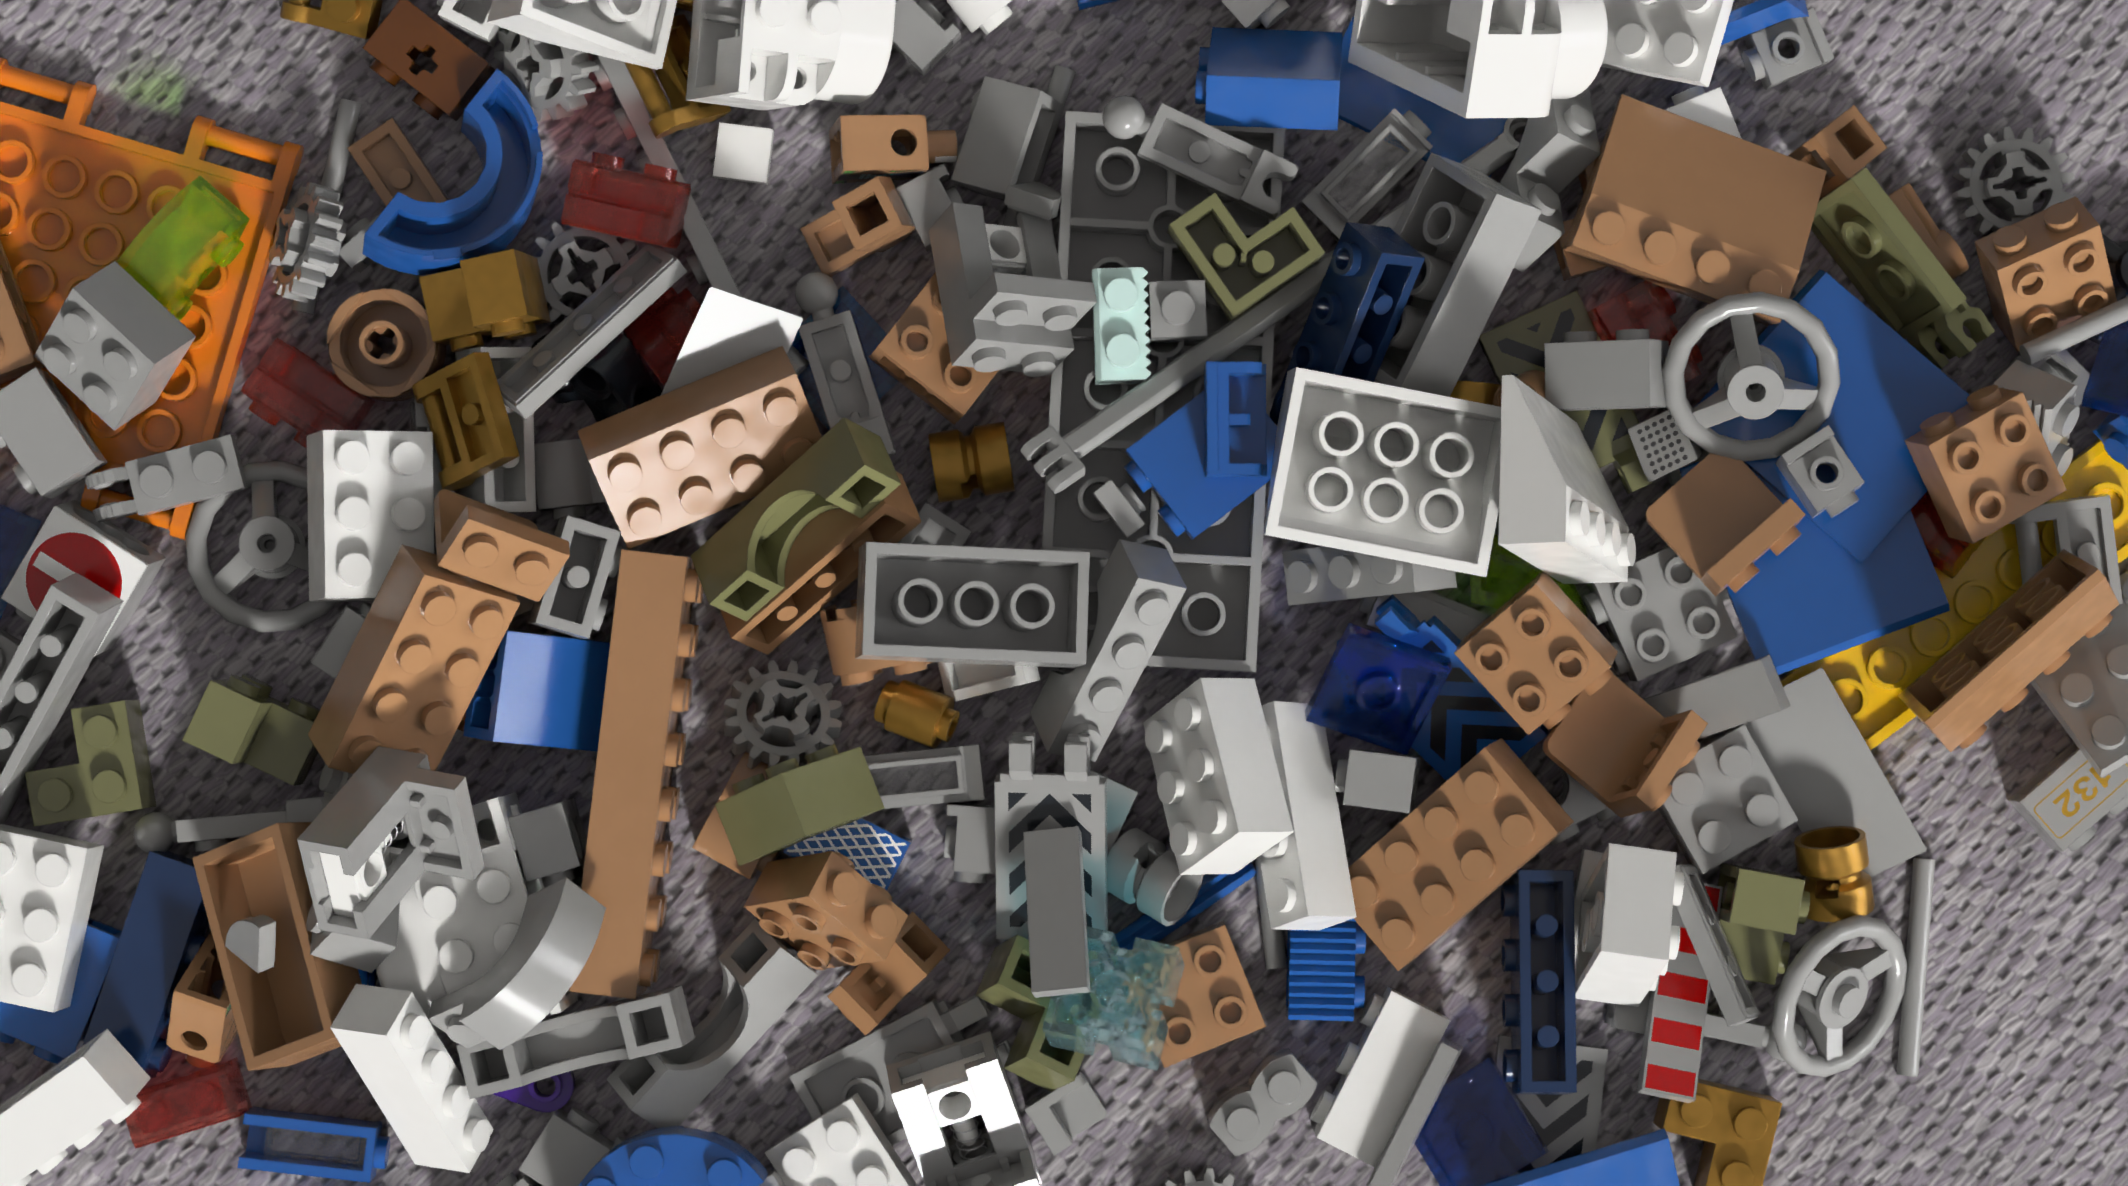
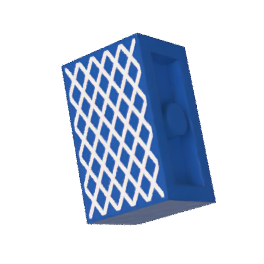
M861 818L850 824L784 849L783 853L791 857L827 851L841 853L854 863V869L867 881L887 891L912 840L904 836L899 837Z

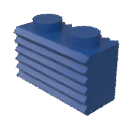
M1354 919L1320 931L1287 930L1286 1017L1288 1020L1354 1021V1008H1364L1365 977L1355 975V954H1365L1366 933Z

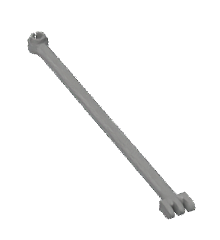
M1508 118L1502 134L1460 163L1477 169L1487 176L1491 175L1514 158L1520 145L1519 142L1514 140V137L1518 134H1524L1528 118ZM1408 199L1370 225L1390 227L1394 230ZM1333 251L1065 436L1061 437L1051 425L1026 442L1020 450L1027 460H1032L1048 450L1049 453L1036 462L1034 469L1041 477H1044L1061 466L1062 470L1052 476L1047 485L1054 494L1063 491L1085 475V465L1080 461L1083 456L1202 375L1206 361L1221 362L1316 296L1332 259Z

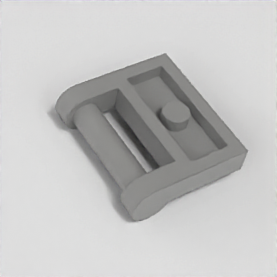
M2099 494L2048 501L2009 523L2015 524L2022 585L2043 568L2037 522L2053 520L2057 554L2065 549L2098 568L2106 577L2119 604H2123L2110 495Z

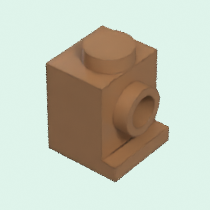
M1853 105L1788 156L1827 171L1820 200L1855 175L1887 149V146L1874 131L1872 125L1866 121L1856 106Z

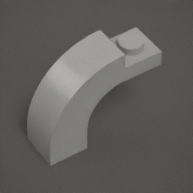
M564 878L529 895L518 931L501 959L477 981L433 1001L427 1017L430 1023L446 1033L452 1041L461 1044L467 1049L484 1041H488L499 1050L511 1045L540 1023L570 989L593 950L606 907L568 878Z

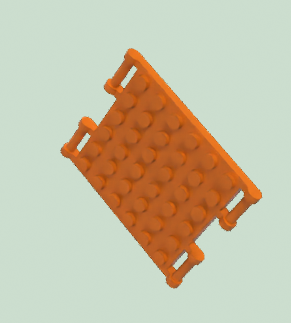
M0 57V89L4 86L67 105L64 118L59 119L0 101V240L40 344L72 288L114 261L196 336L157 401L115 431L97 414L92 412L56 376L51 374L46 367L41 369L48 372L108 462L92 474L112 468L124 467L127 461L218 438L269 267V250L274 242L277 229L276 221L283 208L286 209L292 185L304 153L303 145L286 141L284 145H280L216 126L214 119L197 115L192 124L184 153L172 152L85 126L97 92L96 85L80 80L75 84L10 66L7 59ZM209 147L275 165L273 178L268 180L204 161L206 152ZM18 378L1 384L0 390L9 385L10 383L14 382ZM85 484L81 506L93 512L100 505L133 500L134 497L108 490V488L90 490L87 489ZM197 502L146 516H140L137 513L126 517L168 529L170 536L185 540V534Z

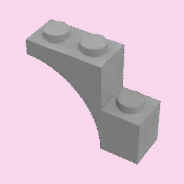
M1589 87L1572 98L1551 99L1548 116L1528 118L1517 152L1499 183L1542 210L1514 267L1521 272H1524L1565 233L1558 194L1601 154Z

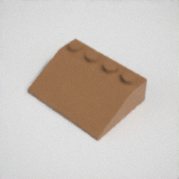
M1621 94L1602 142L1601 154L1596 158L1563 250L1707 304H1711L1724 296L1753 292H1765L1789 299L1800 271L1827 171ZM1753 314L1755 322L1766 326L1777 324L1781 321L1779 318L1764 314Z
M2063 549L1903 690L1898 697L1950 752L1957 746L1965 749L1984 734L1987 729L1984 723L1998 710L2001 709L2003 712H2007L2017 706L2027 696L2029 690L2026 686L2043 672L2045 675H2049L2059 669L2071 655L2068 649L2084 635L2087 638H2091L2100 633L2112 621L2113 616L2110 612L2119 605V602L2106 577L2098 568Z

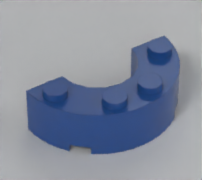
M498 68L464 109L461 132L476 147L482 163V173L477 183L462 196L441 203L417 201L398 192L365 232L363 255L387 268L403 273L426 276L461 268V260L501 252L519 234L534 204L541 176L543 152L538 133V123L532 108L519 88Z
M669 1126L639 1133L616 1145L594 1165L578 1186H759L765 1181L769 1173L748 1150L726 1136L713 1131L707 1132L699 1129L684 1128V1126Z

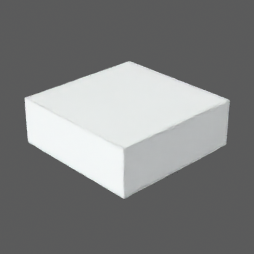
M719 122L713 177L768 185L774 130Z

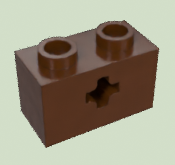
M408 0L398 1L362 47L375 58L369 68L394 87L397 86L401 79L418 91L412 101L436 120H439L445 112L457 121L464 113L467 105L495 72V69L486 60ZM420 54L428 58L433 56L432 60L438 67L432 74L424 69L420 71V66L415 62Z

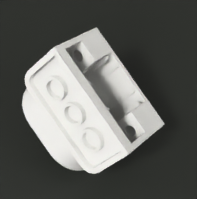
M694 0L686 100L754 110H772L805 105L813 99L844 104L862 103L876 91L888 66L893 43L896 0Z
M1356 0L1348 62L1464 118L1545 117L1549 115L1551 99L1575 97L1586 90L1597 76L1607 46V13L1604 0Z
M516 793L472 805L485 865L474 880L424 871L400 901L397 947L376 968L381 987L412 991L427 1017L433 1001L472 984L493 968L507 951L518 931L528 896L544 888L541 878L526 882L508 818L522 814ZM568 990L550 1014L560 1013L578 1001L576 992H569ZM431 1023L437 1034L443 1033L442 1030Z

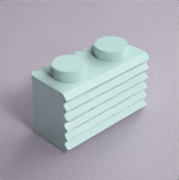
M1143 267L1092 269V283L1094 284L1097 303L1093 306L1095 385L1140 384L1151 376V372L1148 370L1151 361L1148 359L1151 350L1147 347L1151 340L1147 337L1150 328L1147 326L1150 317L1146 314L1149 309V305L1146 303L1149 294L1146 292L1149 283L1146 281L1148 271Z

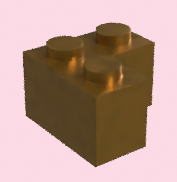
M516 249L461 260V268L419 277L432 341L443 345L450 344L452 352L484 346L483 337L492 335V337L504 336L505 340L533 336L537 334L535 325L551 322L538 259Z
M1698 1078L1695 1101L1685 1103L1659 1097L1653 1123L1660 1129L1665 1128L1666 1132L1704 1141L1694 1186H1763L1782 1103L1772 1096Z

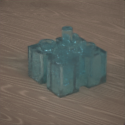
M1087 926L1090 992L1051 996L1042 1028L1049 1045L1093 1056L1096 1043L1109 1046L1114 1061L1158 1070L1168 1032L1163 1011L1159 1010L1160 1004L1171 1007L1175 1005L1185 966L1180 949L1177 946L1137 937L1135 938L1132 950L1119 948L1114 932Z

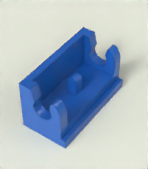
M1206 361L1204 365L1205 477H1267L1266 364L1253 361Z

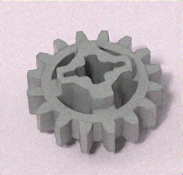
M507 29L497 31L496 36L504 44V50L494 52V58L504 62L505 69L501 72L522 92L532 108L537 121L541 122L549 119L554 121L574 116V110L586 108L588 103L584 94L596 91V85L589 79V72L599 70V64L590 61L588 53L533 40Z
M2008 126L1998 130L1997 142L1989 133L1978 138V145L1982 152L1969 148L1962 153L1961 156L1970 166L1969 168H1959L1953 172L1954 178L1964 182V188L1952 193V199L1966 200L1968 207L1959 214V218L1961 220L1969 219L1973 216L1976 218L1978 223L1973 234L1978 237L1988 230L1996 232L2002 227L2030 217V214L2034 212L2033 201L2040 193L2047 192L2045 201L2037 213L2046 210L2054 204L2074 197L2068 192L2062 191L2064 184L2075 179L2074 173H2061L2059 165L2068 156L2065 152L2055 156L2048 152L2053 142L2050 136L2035 143L2033 142V128L2027 127L2021 130L2017 139H2015L2011 127ZM1995 155L1994 172L1989 178L1980 180L1983 167ZM2025 155L2032 158L2042 170L2039 171L2027 162ZM2012 178L2013 182L2034 184L2023 189L2018 194H2015L2012 190L2005 191V188L1993 189ZM1984 202H1989L2002 212V219L1990 212Z
M308 182L306 187L301 186L299 188L298 199L292 198L290 210L283 208L276 221L277 229L274 242L269 250L270 264L277 266L272 283L277 284L275 293L281 295V297L307 304L309 299L314 300L316 298L318 287H324L326 276L332 277L339 266L342 241L346 236V224L342 219H339L344 206L343 202L339 201V191Z
M572 215V229L565 230L557 222L551 224L555 235L553 240L548 241L541 237H537L535 240L538 246L544 250L541 257L536 258L538 259L547 306L551 305L553 307L549 312L550 320L553 324L556 325L564 316L568 317L575 310L564 305L562 302L568 301L574 296L588 298L595 292L581 281L573 282L579 275L576 267L578 264L573 257L574 254L590 267L598 266V269L592 273L595 281L593 285L598 289L611 277L612 273L625 265L630 260L629 256L634 254L639 248L634 240L624 242L623 244L619 243L624 229L618 224L610 228L608 232H604V219L595 215L590 227H585L579 215ZM594 239L609 245V247L606 249L602 248L597 252L582 249L577 240ZM560 253L563 258L560 274L551 280L552 264L557 254Z
M771 660L768 662L767 674L761 675L758 670L751 667L747 672V684L740 681L733 683L731 692L733 699H726L723 715L728 717V719L725 720L723 732L724 736L735 737L731 750L734 755L742 754L746 751L749 753L748 768L752 770L760 762L768 764L767 768L792 758H796L798 764L804 762L807 765L804 756L835 744L832 738H839L842 722L837 720V718L840 717L842 704L841 701H829L834 687L831 682L820 686L815 684L818 670L812 668L803 676L797 673V661H791L787 671H779L776 662ZM754 701L756 704V714L753 716V721L748 723L746 712ZM817 714L819 726L816 732L811 735L809 733V723L812 721V716Z

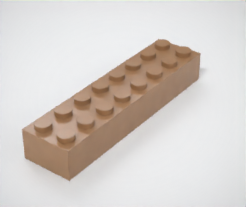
M621 549L581 887L583 891L606 907L593 950L580 974L570 987L569 992L636 999L647 990V987H651L652 982H657L661 950L652 949L653 932H658L659 928L664 927L667 909V896L658 895L660 877H664L665 873H670L674 847L673 841H665L664 838L666 822H671V819L676 820L680 798V787L671 786L672 770L677 765H683L686 748V733L677 732L679 712L689 711L693 686L692 679L683 678L686 657L696 656L699 625L690 624L692 602L702 603L704 593L690 557Z

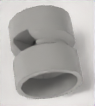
M1138 828L1129 829L1121 835L1107 855L1108 892L1129 905L1136 903L1139 911L1166 927L1174 925L1186 914L1196 899L1202 885L1203 875H1180L1175 853L1172 850L1166 851L1165 844Z

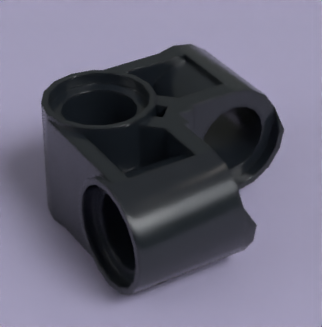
M620 333L551 397L556 403L562 404L584 400L593 413L596 422H599L659 397L662 390L640 360L632 342ZM548 334L535 341L531 347L534 348Z

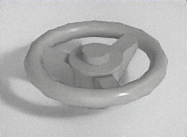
M1765 292L1724 296L1694 312L1672 338L1662 369L1665 404L1681 433L1709 454L1712 453L1742 460L1743 462L1777 458L1812 436L1830 416L1841 384L1838 350L1822 321L1795 300ZM1760 313L1783 319L1805 336L1816 356L1817 386L1785 378L1784 367L1777 354L1771 349L1758 344L1753 314ZM1730 318L1735 348L1725 355L1718 367L1717 383L1719 390L1692 408L1686 398L1684 371L1691 350L1709 328ZM1777 409L1806 410L1792 427L1771 438L1742 441L1719 435L1710 428L1739 416L1747 419H1762L1770 416Z
M283 460L248 463L243 466L247 485L252 487L253 520L245 525L240 534V551L214 576L208 562L207 536L214 515L231 495L237 492L199 501L195 504L185 534L187 571L203 601L228 622L262 633L297 630L328 614L338 601L309 602L307 600L291 609L263 611L239 603L230 593L254 574L267 579H279L290 575L297 568L309 572L308 548L306 547L304 534L293 520L279 515L275 482H282L307 491V468Z
M1854 915L1832 922L1804 944L1786 969L1774 1000L1772 1032L1781 1058L1797 1073L1827 1077L1850 1069L1876 1047L1892 1025L1904 996L1907 961L1901 939L1884 920ZM1857 937L1873 939L1879 945V947L1828 954L1840 943ZM1884 972L1883 989L1873 1014L1859 1033L1843 1046V1027L1852 1022L1863 1008L1868 994V981ZM1796 1004L1819 1056L1808 1054L1798 1044L1794 1030Z

